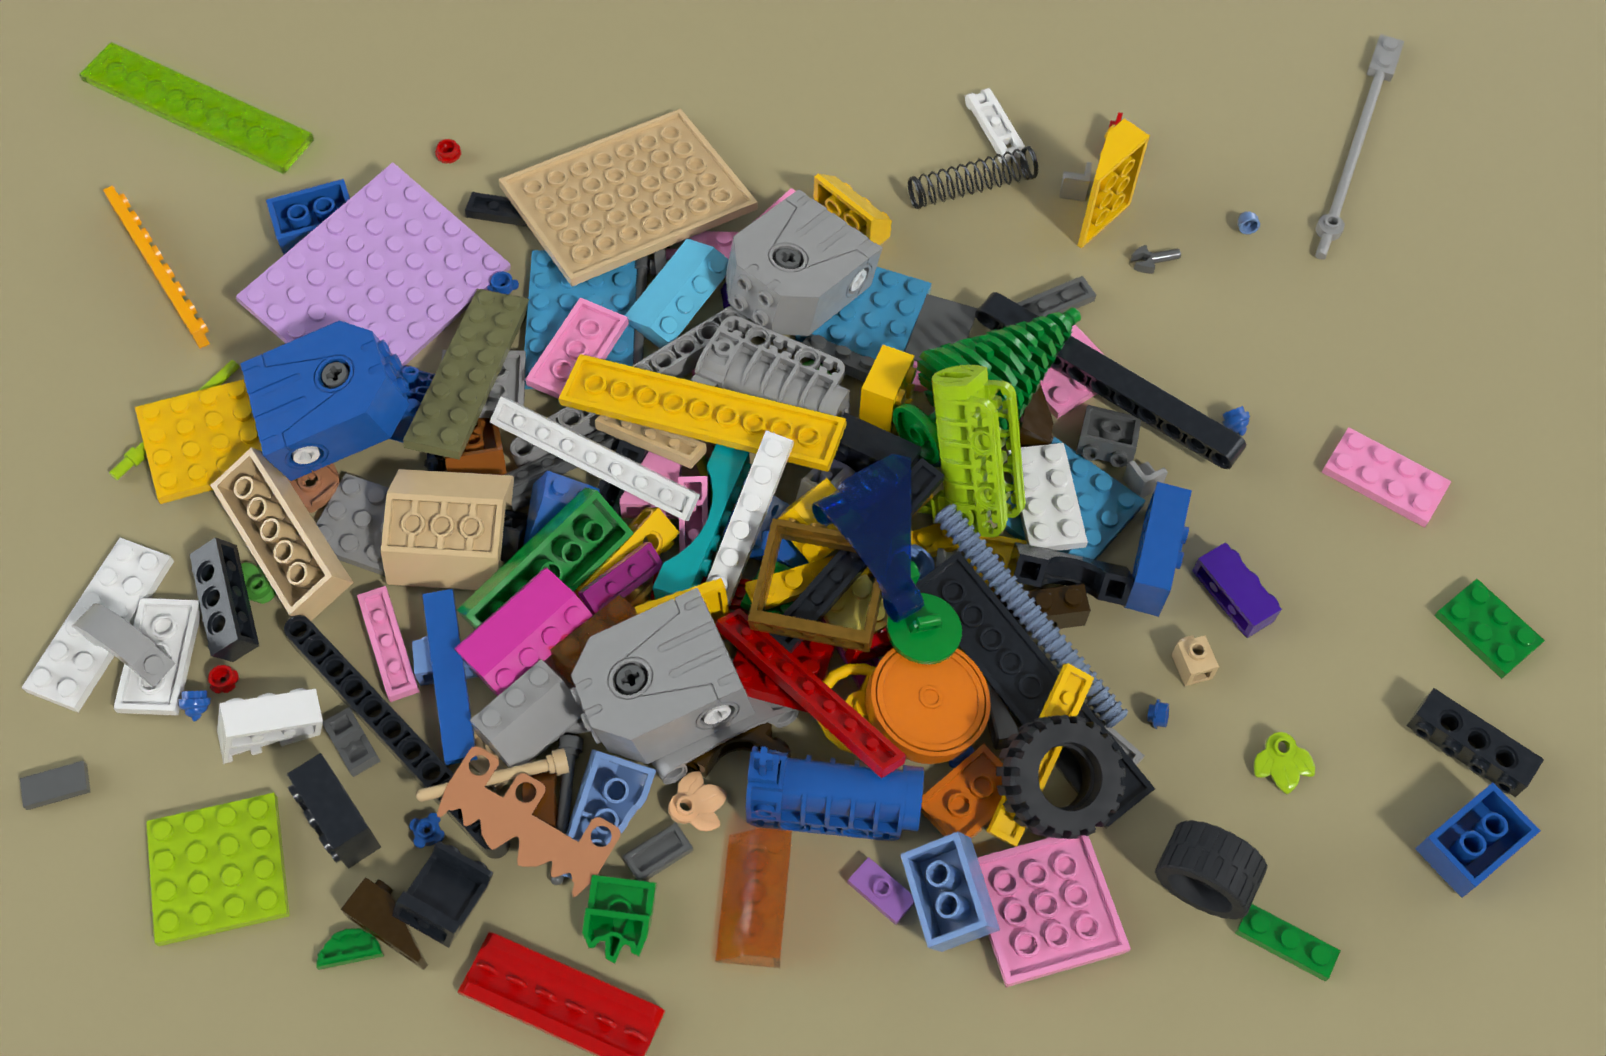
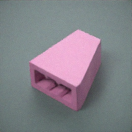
M648 452L641 465L677 483L678 477H681L682 465L652 452ZM624 491L620 498L622 518H636L645 508L656 507L627 491ZM660 509L668 519H679L678 517Z

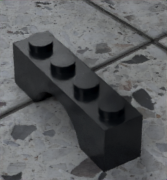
M1017 542L1014 543L1007 569L1011 570L1009 574L1012 577H1017L1016 582L1036 587H1041L1044 584L1066 586L1084 584L1086 593L1097 600L1124 606L1127 604L1134 582V577L1126 566Z

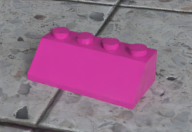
M545 567L454 649L495 695L499 696L541 659L545 661L585 625L593 615L577 595Z

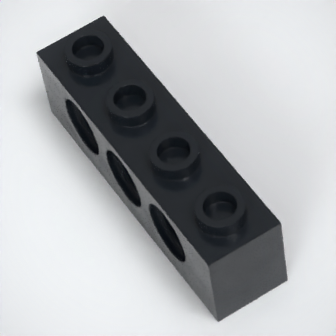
M215 537L189 555L210 655L234 662L260 645L237 545Z
M1435 688L1423 699L1406 725L1418 737L1429 740L1438 746L1444 754L1458 759L1467 765L1473 773L1487 778L1502 792L1511 794L1514 797H1517L1528 787L1544 761L1542 757ZM1441 723L1446 724L1450 730L1445 729ZM1469 741H1472L1473 743H1475V745L1477 746V748H1474L1473 746H1471L1470 743H1469ZM1496 758L1501 760L1504 763L1505 767L1500 765L1497 762Z

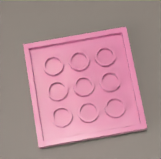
M1080 835L1076 839L1046 838L977 857L1000 931L991 933L988 936L1005 987L1128 953L1131 950L1089 836Z

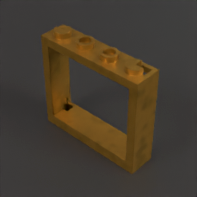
M772 518L748 617L750 629L870 653L892 552L891 540L880 538L878 534L860 535L848 528H841L838 531L828 529L827 526L820 523L806 525L800 524L792 518H789L788 521ZM782 539L880 557L864 630L765 612Z

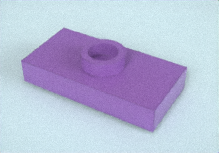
M869 857L847 881L854 890L895 925L915 904L912 894Z

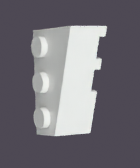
M298 688L284 694L266 693L257 698L245 700L233 698L225 703H220L217 733L223 764L232 762L233 755L251 750L252 755L262 753L261 747L279 741L281 746H285L320 735L323 719L316 689L306 690Z

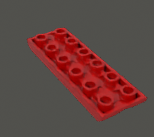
M488 932L457 992L462 996L595 1056H645L665 1014L664 1009L649 1001L492 932Z

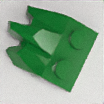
M592 875L588 907L585 908L582 934L588 948H594L600 941H605V959L614 964L624 945L630 946L632 954L640 956L652 922L657 883Z

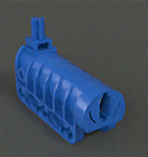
M758 746L752 747L746 793V821L752 826L882 841H896L900 839L902 830L918 831L924 767L903 765L902 770L896 769L881 779L868 766L859 765L860 760H855L853 765L835 763L836 758L831 757L830 762L812 760V755H807L806 759L788 758V753L768 750L767 747H761V751H758Z

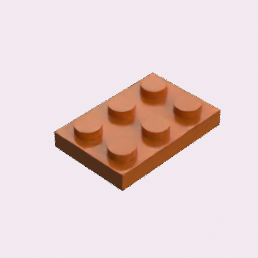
M985 744L981 745L922 796L921 812L944 837L960 832L971 839L974 838L990 824L1003 796L999 795L997 789L998 785H1002V776H996L997 767H1002L1003 763Z

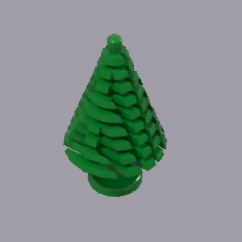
M1070 307L1063 314L1053 312L1046 317L1034 318L1028 323L1023 321L1016 325L1006 326L1000 330L986 332L987 335H977L959 340L954 344L948 343L923 351L919 356L922 360L917 361V370L920 372L918 373L920 384L928 389L924 393L930 405L935 408L932 376L936 372L953 366L979 365L987 367L988 380L1006 381L1014 387L1019 420L1026 406L1030 403L1033 393H1036L1040 382L1044 380L1048 369H1050L1057 354L1065 345L1063 342H1066L1072 334V326L1081 320L1080 312L1076 308ZM1001 390L996 393L997 396H1001L1002 402L1007 398L1006 395L1001 393ZM902 403L893 411V422L901 438L922 447L920 459L923 458L929 464H936L940 461L935 411L927 415L920 408L912 404ZM998 417L999 427L1009 430V422L1003 417Z

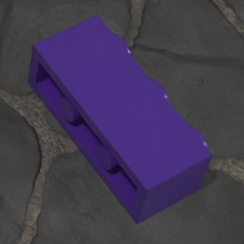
M1226 542L1198 558L1192 572L1246 638H1249L1276 620L1282 610L1278 600L1266 591L1261 585L1258 576L1246 567L1239 553L1231 549Z

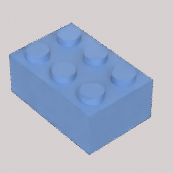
M955 832L900 854L928 948L943 952L1000 931L970 837L960 832Z

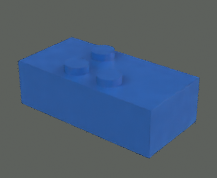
M1157 482L1146 509L1132 571L1134 582L1124 608L1159 617L1171 591L1175 568L1180 569L1183 561L1184 552H1181L1183 544L1186 543L1189 533V527L1185 526L1192 490Z

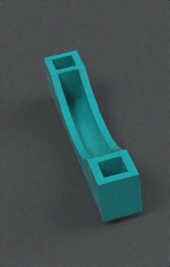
M716 444L707 464L708 479L713 491L712 507L708 520L700 534L687 548L663 563L653 585L655 600L701 584L703 577H708L712 567L711 558L714 552L718 553L723 540L722 532L728 523L734 504H736L741 494L743 483L747 479L752 467L749 452Z

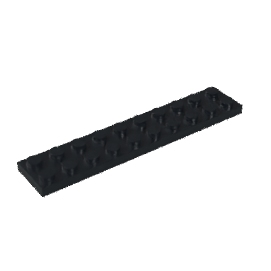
M957 551L919 580L913 592L937 596L946 601L956 611L962 625V638L958 646L959 649L974 661L986 682L999 695L1002 702L1021 725L1034 722L1035 719L1039 718L1058 678L1059 671L963 555ZM1083 702L1077 716L1085 718L1086 723L1094 722L1101 727L1100 734L1108 733L1114 740V743L1111 745L1112 749H1119L1122 755V759L1118 760L1120 768L1125 767L1126 777H1121L1120 783L1121 786H1125L1124 796L1117 797L1116 802L1120 804L1117 812L1107 814L1110 818V821L1104 826L1107 828L1154 791L1155 787ZM1063 747L1054 766L1078 794L1082 785L1081 767L1074 754Z

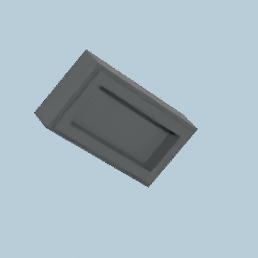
M84 761L20 778L22 804L26 810L91 792L88 767Z
M676 822L622 857L636 880L647 881L694 850Z

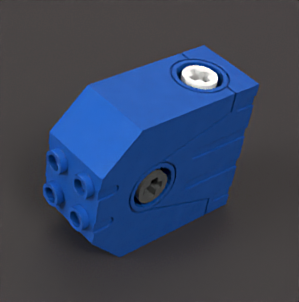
M340 320L267 351L263 355L260 354L240 363L263 456L290 481L390 439L409 406L406 393L410 392L405 378L399 372V370L403 369V366L397 354L392 355L384 339L380 341L373 331Z

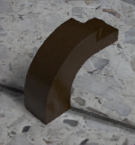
M767 722L725 741L685 765L694 771H700L702 776L706 778L715 764L724 755L733 751L745 750L752 752L753 746H758V751H761V747H767L768 750L788 753V758H791V750L788 744L780 738H771L772 724Z

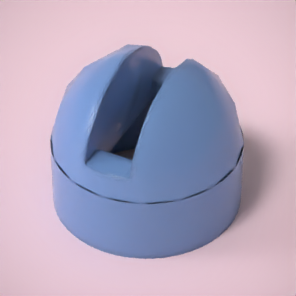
M1245 211L1240 214L1238 218L1240 232L1252 234L1259 229L1260 221L1255 213Z

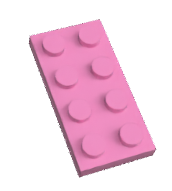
M580 297L526 377V385L558 399L579 355L582 354L605 360L628 326V317Z
M1349 427L1322 470L1323 474L1424 528L1451 483L1450 480Z

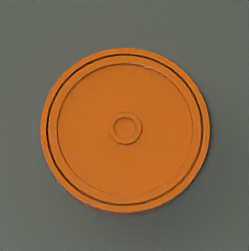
M893 648L884 655L875 667L866 686L865 708L870 724L906 755L907 760L917 763L938 764L953 760L962 755L981 736L990 715L991 701L987 682L974 661L958 648L945 661L930 665L912 662L904 658Z

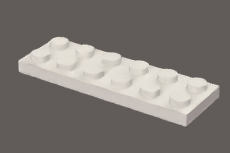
M119 538L21 688L29 694L79 713L114 655L100 646L93 645L74 629L72 625L94 603H98L134 626L140 598H151L174 563L171 556Z

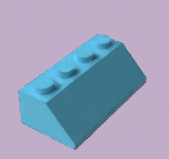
M687 238L626 313L625 316L628 317L629 325L660 349L674 341L725 278L729 259L714 247Z

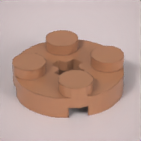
M332 463L293 481L289 480L308 512L312 513L329 503L340 484V477L335 465ZM307 479L312 481L318 479L315 485L306 487L305 481Z

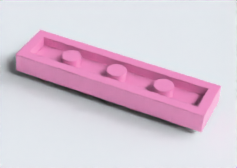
M383 586L357 595L389 701L393 702L419 693L387 587Z

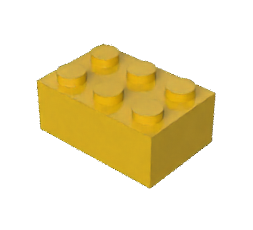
M882 345L861 388L859 419L896 436L899 435L893 422V411L902 403H913V399H911L915 387L913 380L917 372V368L913 367L914 355Z

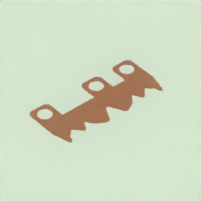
M472 747L446 786L437 817L443 816L449 810L461 809L465 826L471 825L480 819L482 836L492 850L498 848L511 838L518 837V865L537 867L551 861V877L555 878L570 873L574 883L573 898L576 897L589 885L592 875H598L621 836L620 829L603 818L596 817L592 819L579 842L532 815L545 793L544 784L522 773L515 778L502 798L485 788L499 765L498 758L481 747ZM483 755L489 760L490 767L485 774L475 775L470 771L469 762L474 756ZM524 782H529L536 788L535 798L528 803L519 801L515 794L518 785ZM598 826L607 827L612 835L611 841L604 847H598L591 841V833Z

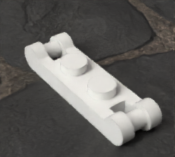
M990 88L981 90V93L976 95L974 93L965 95L967 108L972 110L997 154L1003 156L1006 151L1012 153L1015 149L1022 151L1025 147ZM1011 144L1012 147L1007 148L1006 145ZM1016 151L1014 157L1020 158L1021 153ZM1006 154L1005 160L1007 162L1010 161L1011 155ZM997 156L999 162L1002 163V158Z

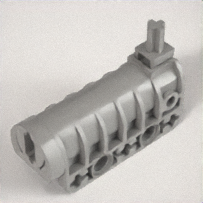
M729 316L722 321L701 353L695 368L696 374L690 380L842 417L845 412L850 414V390L840 385L845 376V366L841 360L738 316ZM735 326H738V330H734L732 333L729 332V328L733 329ZM755 336H760L765 339V342L756 345L751 343V339ZM787 348V351L778 353V349ZM804 357L814 359L815 362L810 366H805L800 363V360ZM837 369V372H833L831 375L828 374L827 370Z

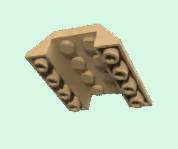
M398 469L387 491L382 533L381 556L386 584L478 590L505 564V562L500 560L506 505H512L514 476Z

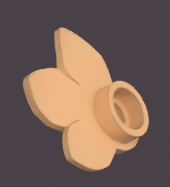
M693 771L679 781L677 794L672 797L668 805L669 814L678 823H690L699 831H712L720 827V821L714 812L724 804L727 792L717 785H704L701 772ZM680 803L687 804L690 810H682Z

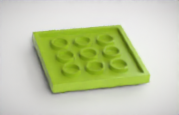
M275 793L147 821L154 941L157 946L160 947L290 916L278 798Z

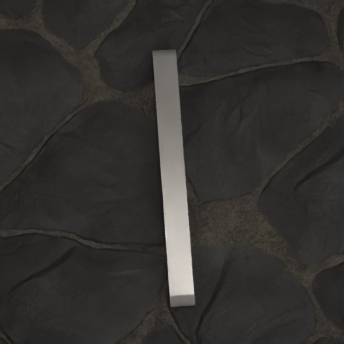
M730 305L632 367L682 378L696 368L701 353L725 318L738 316L750 322L753 321ZM735 326L733 329L729 328V332L732 333L734 330H738V326ZM566 406L548 419L586 437L597 431L595 420L600 415ZM516 437L510 444V450L517 468L550 454L520 437Z

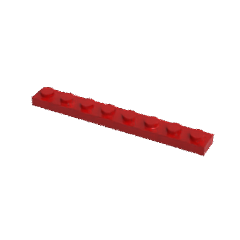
M739 608L716 621L718 631L881 779L905 764L906 755L770 634L751 630L748 623L749 616Z

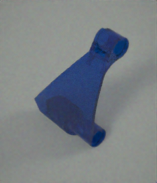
M891 454L843 480L839 484L837 491L813 503L812 511L818 523L825 526L833 523L862 558L880 586L883 605L887 615L892 621L899 623L920 611L924 606V600L911 578V457Z

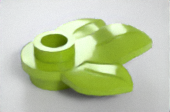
M1277 732L1268 737L1265 749L1256 755L1254 773L1257 778L1271 775L1277 787L1283 793L1289 794L1297 786L1300 775L1305 777H1313L1315 775V764L1309 752L1297 747L1291 735L1285 732ZM1279 742H1283L1286 745L1284 753L1278 749Z

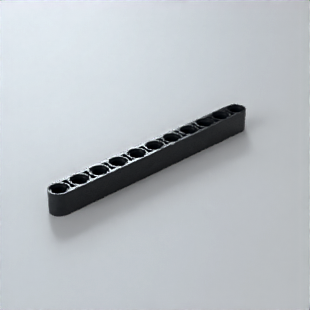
M997 292L991 293L975 312L977 320L991 331L1000 330L1006 326L1016 325L1023 321L1028 323L1034 318L1039 317ZM1070 335L1068 340L1063 342L1065 345L1057 354L1051 367L1076 380L1091 391L1222 469H1230L1245 450L1247 445L1245 440L1217 421Z
M297 615L287 620L284 625V633L293 648L339 698L350 707L352 712L423 788L448 783L454 773L307 617ZM306 630L304 635L296 637L299 632ZM325 650L322 655L314 656L318 651ZM343 670L340 675L332 676L336 671ZM362 690L358 696L351 697L354 691ZM382 710L376 717H369L373 711ZM394 730H401L398 736L388 738L389 734ZM421 751L416 758H407L411 752ZM435 771L440 772V775L436 779L427 780V777L430 773ZM441 797V798H436V799H434V800L438 803L439 806H440V802H441V800H442V797ZM461 809L446 812L487 857L492 859L501 858L509 851L510 840L493 850L486 844L482 836L480 819L471 825L465 826Z

